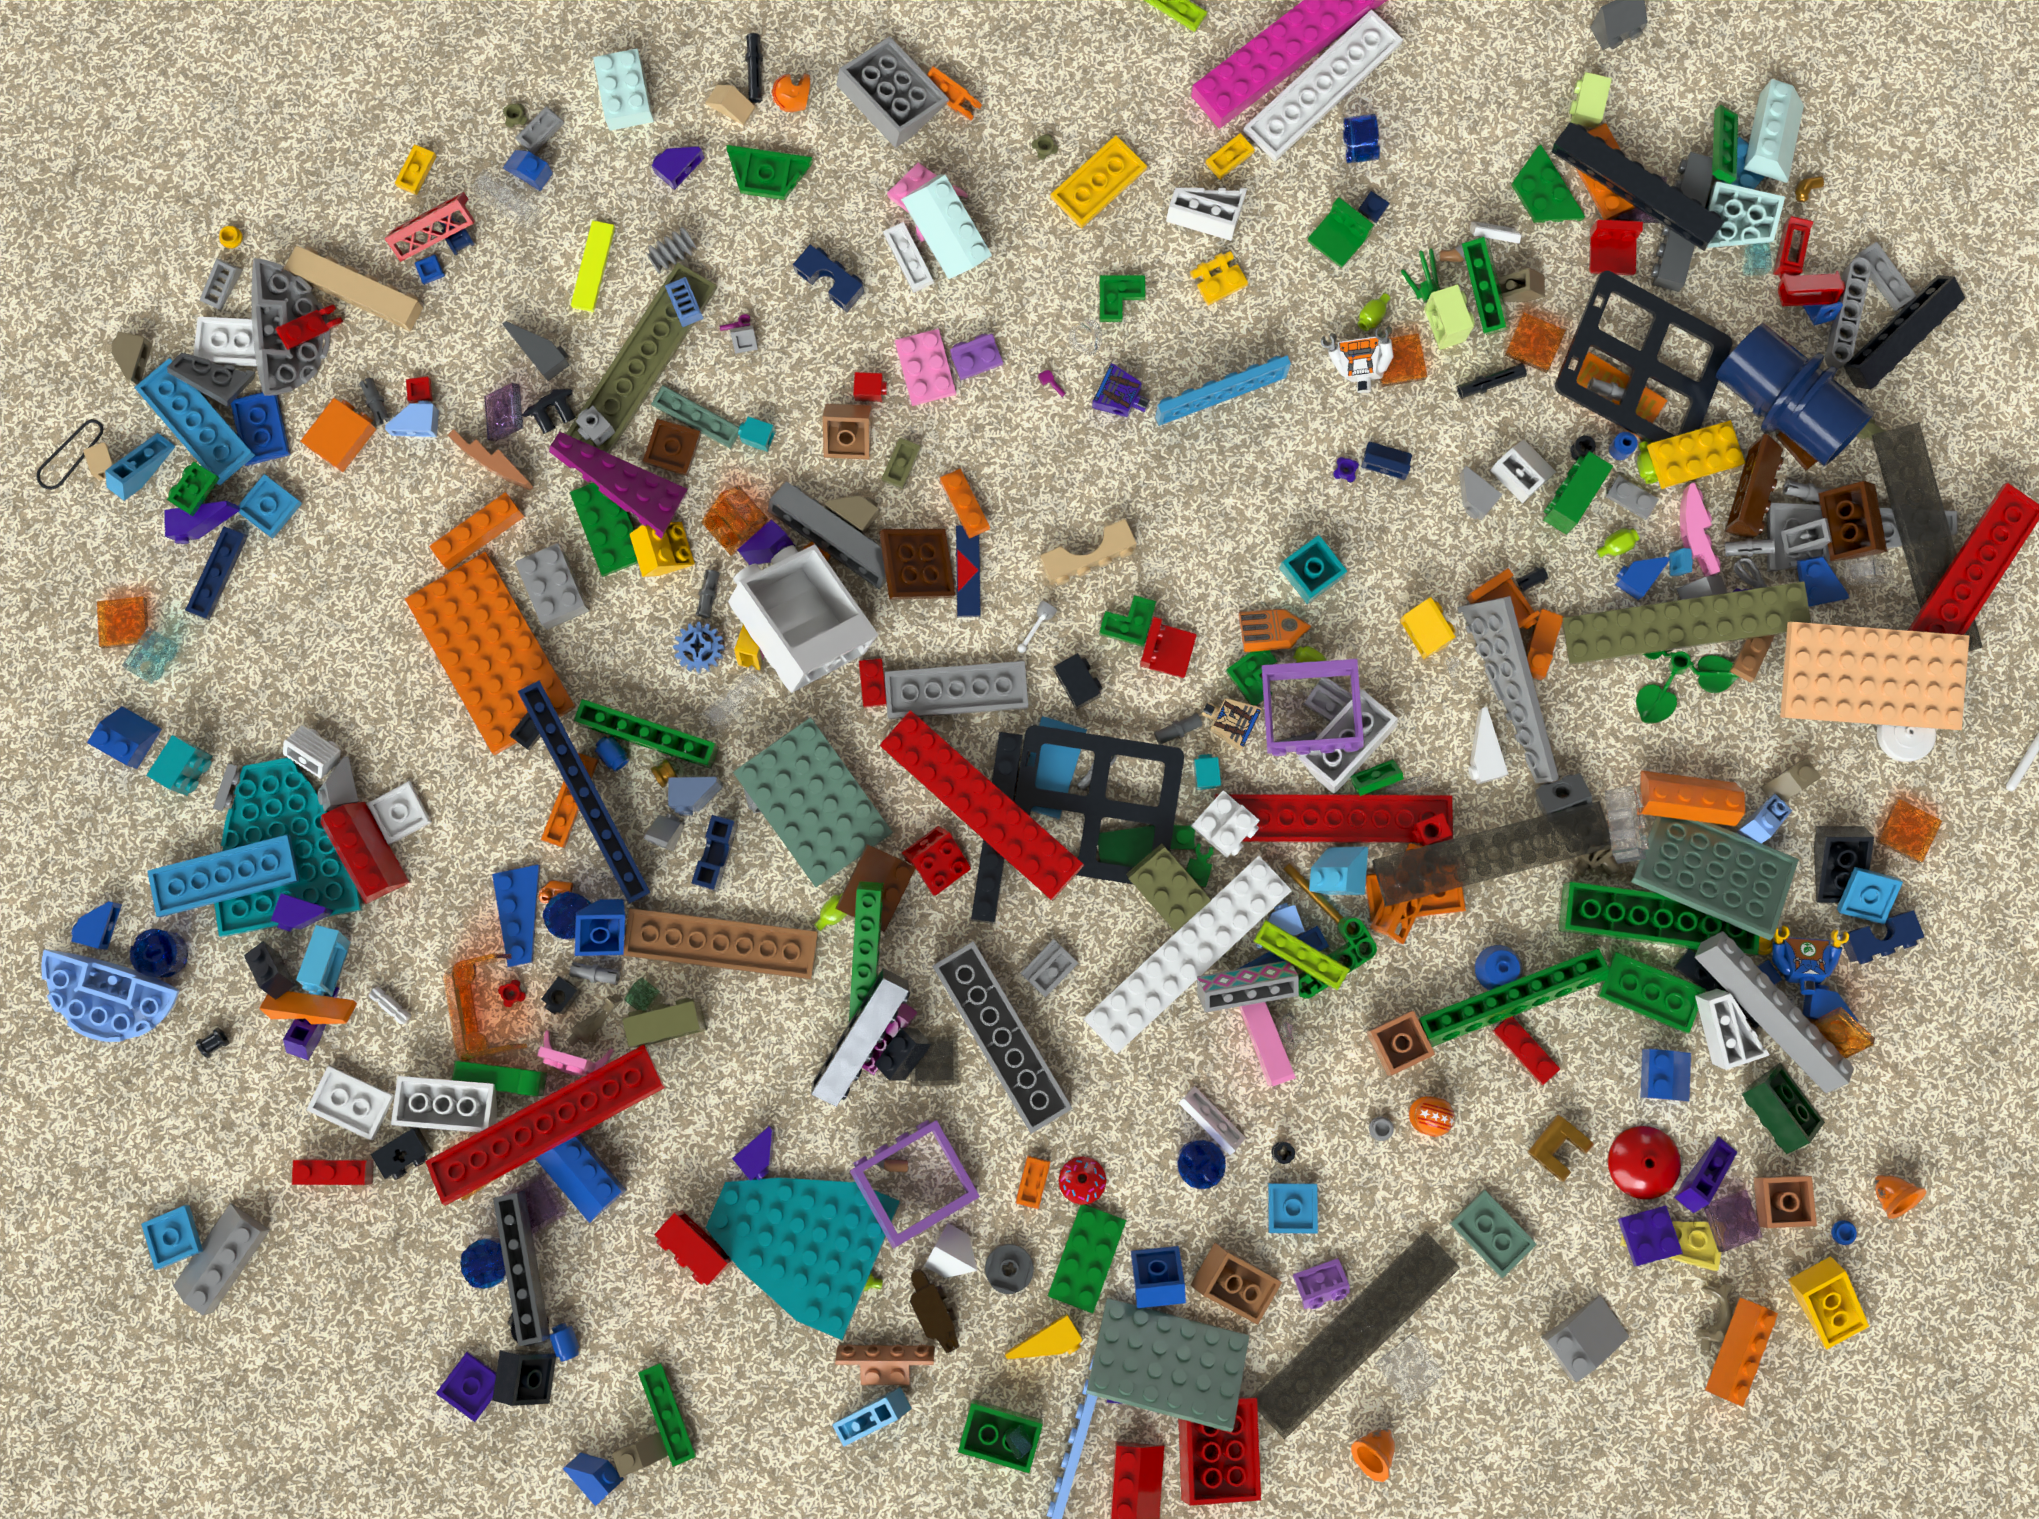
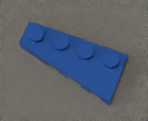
M540 865L492 874L508 967L533 963Z

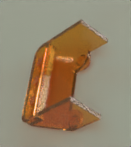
M493 953L459 961L444 973L443 981L455 1052L457 1057L463 1061H472L527 1048L525 1043L509 1044L489 1049L487 1037L480 1033L478 1029L471 983L476 977V967L512 959L511 954Z

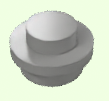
M1376 1117L1370 1122L1369 1132L1375 1140L1385 1141L1393 1134V1124L1388 1118Z

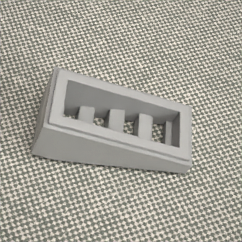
M216 258L200 301L222 310L243 269ZM226 269L230 272L229 275H226L222 271ZM219 277L226 280L225 284L218 281ZM217 285L223 288L222 292L213 289L214 286ZM210 293L218 296V301L210 298Z

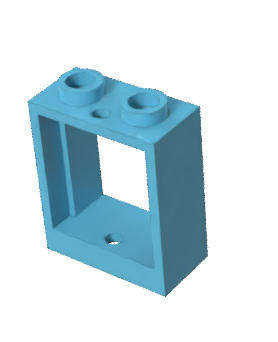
M318 925L315 926L296 978L303 985L302 989L309 991V994L320 996L333 995L351 943L340 931Z

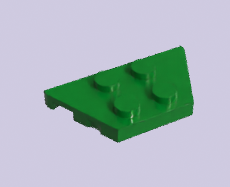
M1540 144L1512 182V188L1534 223L1584 220L1585 215Z
M726 145L740 194L786 200L813 164L812 157Z

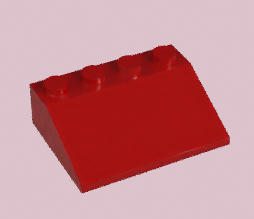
M1239 1397L1232 1432L1178 1418L1181 1501L1189 1506L1261 1501L1257 1398Z

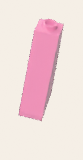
M1266 1002L1239 1006L1267 1085L1276 1086L1295 1079L1294 1071Z

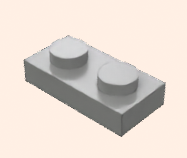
M1620 476L1616 478L1605 496L1644 520L1648 519L1659 500Z
M227 764L213 809L223 811L224 807L229 808L233 797L232 794H228L231 785H237L241 773L236 771L237 766Z

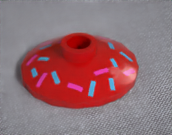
M1084 1156L1076 1157L1066 1162L1060 1170L1058 1179L1059 1187L1064 1197L1070 1202L1079 1205L1091 1204L1098 1200L1104 1193L1107 1183L1105 1171L1100 1163L1093 1158ZM1080 1175H1085L1087 1177V1181L1084 1183H1080L1078 1181V1177Z

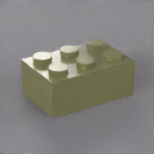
M1162 843L1126 874L1128 879L1175 932L1212 901Z
M683 998L676 1000V1005L674 1006L660 1004L653 1006L650 1012H647V1010L629 1012V1017L622 1019L628 1047L638 1048L642 1045L647 1046L706 1031L701 1003L694 1001L693 998Z

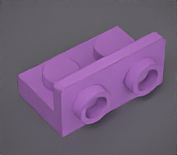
M993 334L978 335L973 341L968 343L959 342L950 349L951 358L960 381L1003 365Z
M1338 1258L1293 1274L1304 1309H1317L1324 1302L1332 1299L1333 1301L1342 1300L1350 1293L1348 1280Z

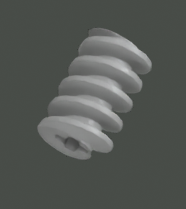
M680 228L681 235H678L675 231L672 232L673 240L665 236V244L659 240L656 241L657 249L652 245L648 246L649 254L647 252L646 254L659 274L661 273V265L669 269V260L676 265V256L685 260L684 252L692 256V247L697 250L685 228Z

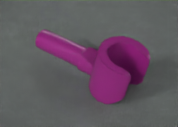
M743 314L739 316L738 322L720 325V331L750 326V316Z
M1045 370L1038 374V379L1043 386L1050 383L1061 397L1066 394L1054 380L1051 371Z

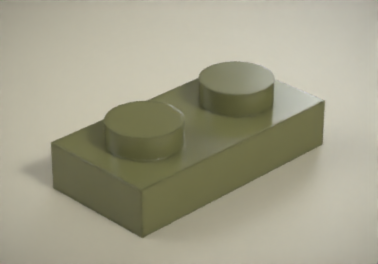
M899 438L881 478L882 481L904 489L921 451V446Z

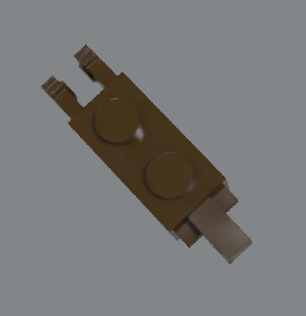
M915 1269L910 1277L915 1292L911 1295L910 1303L926 1337L933 1340L937 1339L947 1354L960 1347L955 1332V1322L958 1321V1318L953 1308L948 1309L944 1299L947 1298V1295L942 1285L937 1286L935 1282L930 1284L927 1275L923 1272L924 1270Z

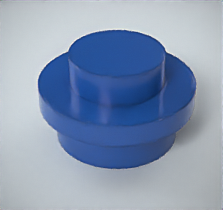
M1840 1220L1832 1226L1831 1235L1836 1243L1849 1245L1855 1241L1857 1231L1851 1222Z

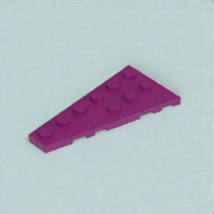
M560 431L550 445L549 452L569 468H575L581 472L583 479L587 482L592 481L599 486L601 493L626 512H632L639 517L641 524L652 527L656 531L655 534L662 539L686 496L687 488Z

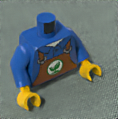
M1786 926L1781 927L1782 933L1778 935L1777 927L1774 934L1775 941H1773L1772 945L1773 963L1784 974L1787 982L1800 983L1801 994H1815V984H1821L1826 977L1831 976L1838 964L1842 952L1841 944L1848 941V932L1844 931L1842 939L1838 940V930H1833L1831 938L1834 942L1830 944V940L1788 937L1790 931Z

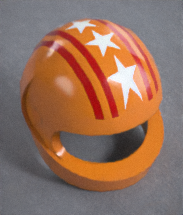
M804 73L797 86L792 84L790 74H784L777 78L771 90L772 100L775 105L784 112L793 113L805 110L810 89V75Z
M1425 1096L1417 1099L1411 1105L1409 1119L1417 1131L1429 1136L1439 1137L1452 1129L1455 1122V1114L1452 1106L1445 1099Z

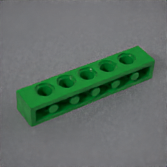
M581 699L574 718V722L580 726L712 769L719 750L716 743Z
M860 881L857 887L849 1022L878 977L884 883Z

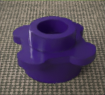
M1344 457L1338 458L1336 461L1337 469L1333 472L1334 478L1346 479L1349 483L1353 482L1356 479L1355 472L1359 467L1358 462L1345 459Z

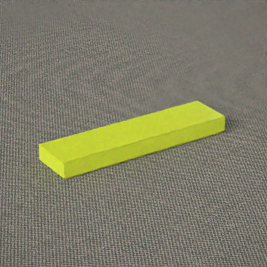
M593 220L591 222L571 301L572 308L590 312L595 311L615 231L613 224Z

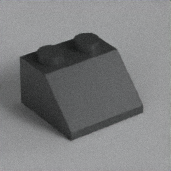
M1615 0L1600 8L1590 29L1602 50L1609 47L1615 49L1628 38L1634 40L1643 34V29L1648 22L1645 0Z

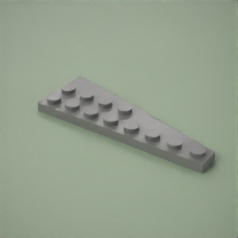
M1771 503L1767 512V539H1775V554L1767 553V572L1797 567V560L1817 556L1823 557L1825 561H1830L1828 545L1818 550L1785 554L1781 531L1823 519L1820 505ZM1880 508L1887 549L1951 537L1957 534V511Z
M1508 596L1457 607L1458 613L1462 612L1468 626L1465 627L1467 632H1472L1477 643L1475 647L1477 654L1486 663L1484 665L1486 668L1485 672L1498 701L1502 700L1508 713L1505 716L1508 721L1512 720L1517 734L1514 736L1526 751L1525 760L1535 782L1543 783L1558 780L1557 768L1511 597Z

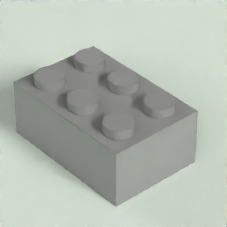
M558 543L515 561L539 621L544 628L548 630L589 612L564 549Z

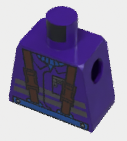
M1111 363L1093 399L1092 408L1128 417L1132 408L1145 413L1150 399L1139 395L1142 383Z

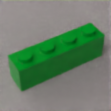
M1482 237L1462 243L1483 333L1491 335L1510 329L1489 239Z

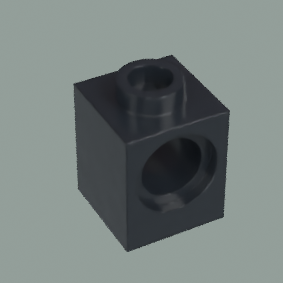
M558 976L541 1000L546 1003L544 1007L554 1015L557 1012L565 1014L582 991L564 977ZM562 990L565 993V1000L558 1004L555 1000V995L558 991Z

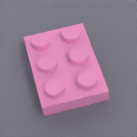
M939 329L895 340L912 406L956 395Z

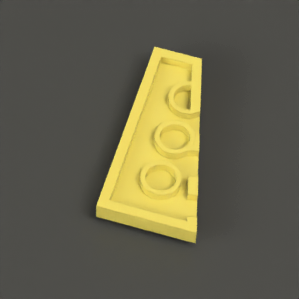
M1672 1221L1683 1254L1672 1256L1668 1259L1718 1271L1726 1222ZM1622 1233L1620 1246L1627 1247Z

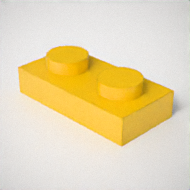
M1240 133L1210 156L1205 164L1221 180L1254 154L1255 149Z
M414 144L394 184L398 188L417 195L437 157L436 154Z

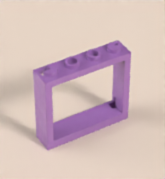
M1357 659L1262 665L1267 754L1272 753L1273 756H1284L1287 754L1286 752H1296L1298 755H1306L1311 753V751L1320 750L1321 753H1332L1335 749L1353 752L1363 748L1364 740ZM1350 675L1355 737L1274 742L1270 681Z
M926 1120L917 1125V1132L909 1135L908 1131L895 1138L896 1144L888 1147L886 1143L874 1150L876 1155L869 1160L864 1156L853 1163L855 1168L850 1170L892 1248L901 1245L980 1197L937 1120L932 1123ZM932 1131L967 1193L902 1232L897 1233L863 1171Z

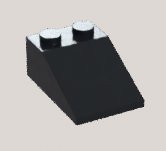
M1865 826L1816 827L1814 865L1817 903H1839L1854 867L1870 871L1874 836Z

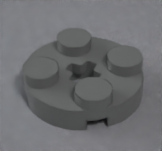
M1005 1244L998 1246L989 1254L986 1260L985 1274L987 1280L1000 1293H1017L1027 1287L1033 1277L1034 1266L1031 1256L1024 1248L1018 1245ZM1012 1262L1013 1267L1017 1270L1015 1273L1011 1272L1010 1276L1005 1275L1006 1271L1002 1267Z

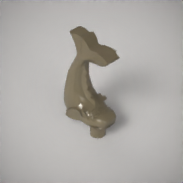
M616 993L613 996L609 995L606 997L605 1004L598 1011L582 1022L578 1021L571 1028L573 1034L566 1041L572 1047L579 1040L584 1044L591 1042L593 1036L601 1028L609 1014L623 1000Z
M1721 1284L1718 1288L1714 1286H1704L1701 1288L1705 1294L1716 1297L1721 1306L1717 1322L1708 1329H1698L1695 1331L1696 1337L1702 1339L1700 1349L1710 1351L1712 1342L1723 1343L1733 1317L1728 1295L1735 1286Z

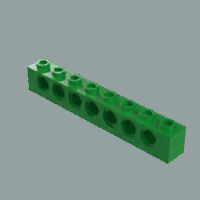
M1598 948L1419 1017V1022L1431 1047H1434L1605 981L1608 978L1610 969Z

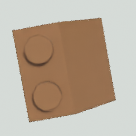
M825 404L822 416L824 458L869 460L872 406Z

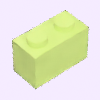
M1585 72L1582 79L1577 80L1574 88V93L1577 94L1576 101L1572 100L1569 114H1572V123L1596 128L1600 125L1612 78Z

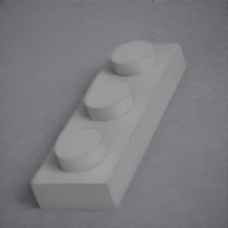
M1877 242L1855 256V258H1866L1870 262V278L1894 311L1908 304L1916 296Z

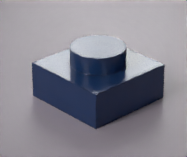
M1371 191L1358 208V212L1377 223L1390 203Z

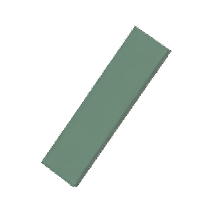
M662 385L651 403L658 410L695 430L701 431L705 436L729 449L732 448L739 436L738 426Z

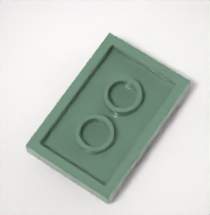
M1482 1190L1449 1223L1500 1278H1504L1537 1245L1486 1190Z

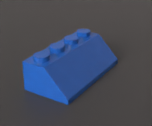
M580 1134L535 1158L589 1223L627 1191Z

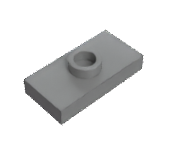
M546 106L515 138L530 153L535 154L564 122Z

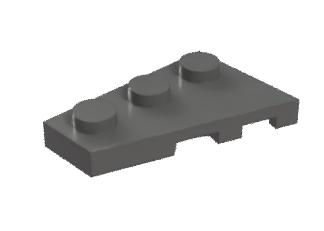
M183 352L167 366L169 374L227 407L255 378V372L247 370L243 372L234 369V366L225 364V366L213 364L209 359Z

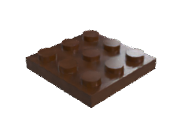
M882 529L879 532L889 600L940 599L956 596L945 529Z

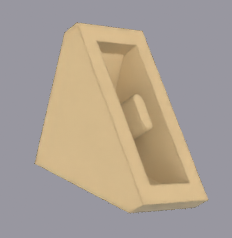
M716 85L705 102L709 107L743 126L755 109V106L733 85Z

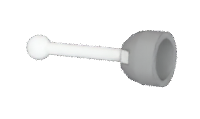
M1043 600L1037 608L1039 617L1024 642L1017 647L1020 653L1026 652V646L1041 622L1051 619L1057 612L1056 608Z

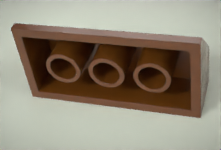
M1763 434L1749 447L1725 528V532L1746 539H1754L1763 532L1765 522L1762 520L1764 514L1769 511L1771 506L1769 496L1775 490L1778 481L1775 478L1776 472L1781 469L1784 458L1781 457L1783 448L1767 434Z

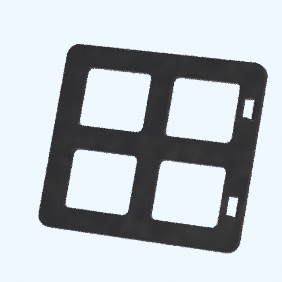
M1607 270L1600 273L1597 277L1556 379L1555 389L1560 395L1654 443L1674 437L1675 435L1636 414V408L1648 378L1661 383L1690 400V405L1678 435L1699 430L1719 381L1715 377L1716 373L1729 356L1733 344L1732 339L1724 332ZM1611 293H1615L1653 315L1652 323L1640 351L1599 329L1598 325ZM1597 295L1603 298L1600 308L1594 306ZM1670 324L1709 344L1711 347L1698 382L1659 362L1657 359ZM1590 346L1632 369L1619 405L1577 383V377ZM1572 357L1578 361L1575 370L1568 368Z
M1032 725L1025 732L1014 802L1029 816L1034 806L1082 813L1085 816L1080 853L1077 859L1084 866L1076 876L1133 884L1126 875L1132 867L1100 863L1096 860L1101 820L1104 817L1152 824L1155 827L1152 851L1162 843L1170 852L1184 764V752L1178 747ZM1043 744L1094 752L1095 757L1088 795L1083 796L1036 787L1038 763ZM1028 751L1036 753L1034 767L1026 766ZM1113 755L1164 763L1165 769L1158 806H1146L1106 798L1110 762Z

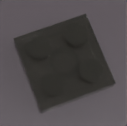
M958 1036L926 1037L932 1045L910 1073L911 1086L959 1085Z

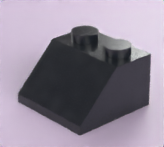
M500 1350L492 1401L510 1406L550 1404L556 1362L555 1353L529 1350Z

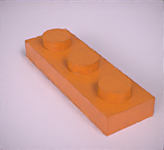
M961 468L939 477L940 483L968 538L990 530V525Z

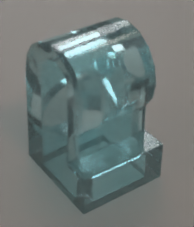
M1769 243L1749 244L1744 252L1745 258L1748 261L1742 267L1743 276L1766 275L1772 268Z

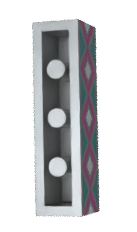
M1282 961L1197 976V996L1205 1013L1299 996L1298 974L1291 963Z

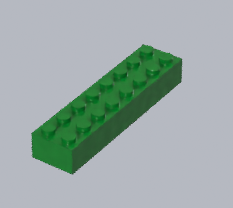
M1577 882L1563 884L1558 929L1560 932L1698 950L1701 942L1723 931L1730 939L1734 940L1746 956L1758 955L1760 936L1658 893Z

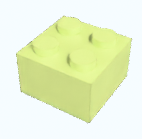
M1458 284L1432 292L1424 307L1439 350L1465 342L1474 327L1473 325H1475L1473 314L1468 312L1466 307V295L1463 291H1460Z

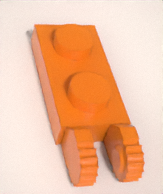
M932 66L927 76L949 98V102L946 105L972 121L974 118L972 113L961 105L967 100L973 107L980 109L982 104L972 97L966 89Z

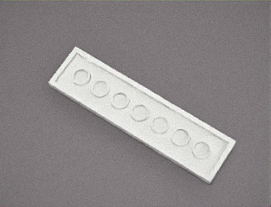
M1371 9L1244 127L1243 131L1269 157L1276 161L1402 44L1403 39Z

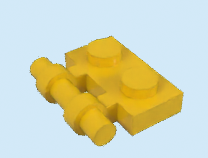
M1231 251L1225 254L1220 253L1215 256V259L1207 263L1202 262L1197 265V268L1190 271L1193 279L1200 276L1203 278L1204 281L1197 284V288L1208 306L1248 286V281L1238 264L1230 268L1227 262L1234 259ZM1219 267L1222 272L1211 277L1209 272Z

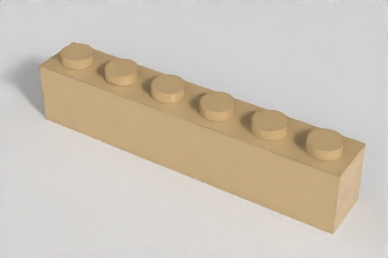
M296 245L284 270L294 276H300L308 285L408 331L412 330L423 309L416 296L408 292L404 295L389 283L382 285L378 283V279L369 274L363 276L358 274V270L349 265L345 267L339 265V262L330 256L323 258L310 247L306 246L304 249Z

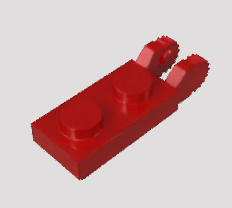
M333 304L278 326L275 330L286 349L289 350L327 333L329 329L342 324L344 321L340 317L333 319L327 324L324 322L322 316L331 314L336 310Z

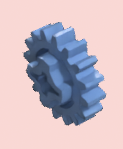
M697 622L695 628L688 624V631L680 629L683 634L682 637L675 636L679 644L673 645V649L679 652L674 656L676 659H682L679 663L682 667L688 664L687 670L689 672H692L694 668H696L698 674H701L702 668L710 672V665L712 664L717 667L716 659H723L719 652L725 650V647L719 643L724 640L722 636H717L719 632L716 628L710 631L711 626L708 623L704 628L700 622ZM704 634L710 636L714 643L706 641ZM698 643H701L704 647L700 648V652L694 649V647H698ZM685 653L692 654L694 662L690 661L685 656ZM709 654H712L707 660L704 661V659H705Z

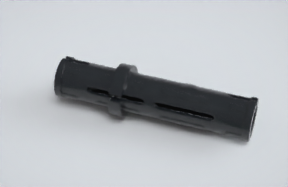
M750 33L746 35L747 53L745 54V61L748 65V100L751 103H761L763 101L761 36L757 33Z
M1520 363L1484 377L1482 375L1477 376L1473 381L1458 385L1457 392L1461 399L1477 393L1484 394L1487 393L1488 389L1526 377L1527 371L1524 364Z

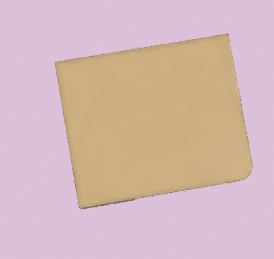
M103 442L84 449L83 452L91 475L100 481L106 479L105 470L116 463L112 460L108 445Z

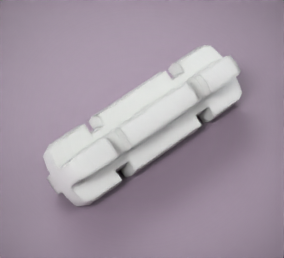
M375 987L369 993V997L373 1001L378 1002V1005L390 1016H395L394 1019L399 1024L404 1025L410 1019L411 1015L405 1009H401L402 1006L393 998L385 995V991L380 987Z

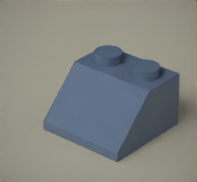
M717 777L669 778L668 806L676 813H679L680 816H692L693 812L700 811L723 788V783Z

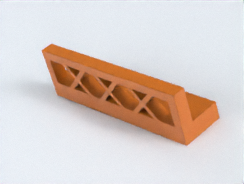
M1409 843L1370 929L1387 935L1404 945L1443 859L1427 847ZM1430 858L1433 861L1429 870H1426V863ZM1421 880V887L1419 891H1417L1416 885L1418 881ZM1411 901L1412 907L1407 913L1406 906ZM1401 922L1402 928L1399 935L1394 932Z

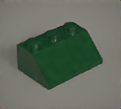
M1781 1063L1751 1083L1742 1093L1746 1104L1754 1110L1761 1124L1769 1130L1776 1144L1783 1149L1786 1155L1811 1143L1825 1123Z

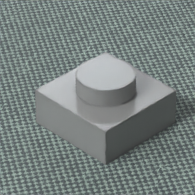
M753 325L730 329L735 354L758 350Z

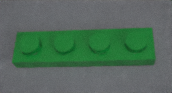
M1719 105L1714 110L1712 174L1717 179L1731 184L1737 179L1738 114Z
M662 1362L638 1372L672 1467L695 1458V1450Z

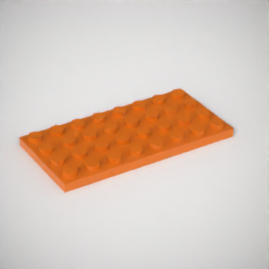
M486 552L405 598L406 603L493 755H497L517 743L509 735L528 712L518 694L519 690L540 680L559 718L576 708Z

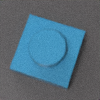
M1682 548L1669 553L1670 576H1681L1692 572L1693 560L1691 549Z

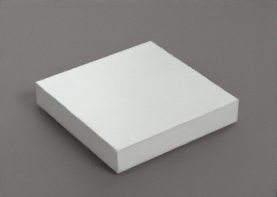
M1476 221L1471 222L1470 231L1474 236L1520 243L1521 234L1516 228Z
M411 781L367 803L388 845L432 823Z

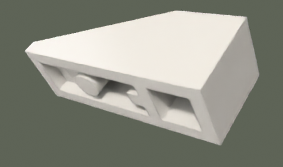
M1487 707L1478 711L1470 758L1471 766L1468 767L1469 775L1472 780H1476L1477 785L1508 775Z

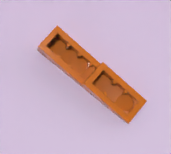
M287 991L276 1000L267 994L259 1009L270 1019H306L311 1024H347L357 1003L350 999Z

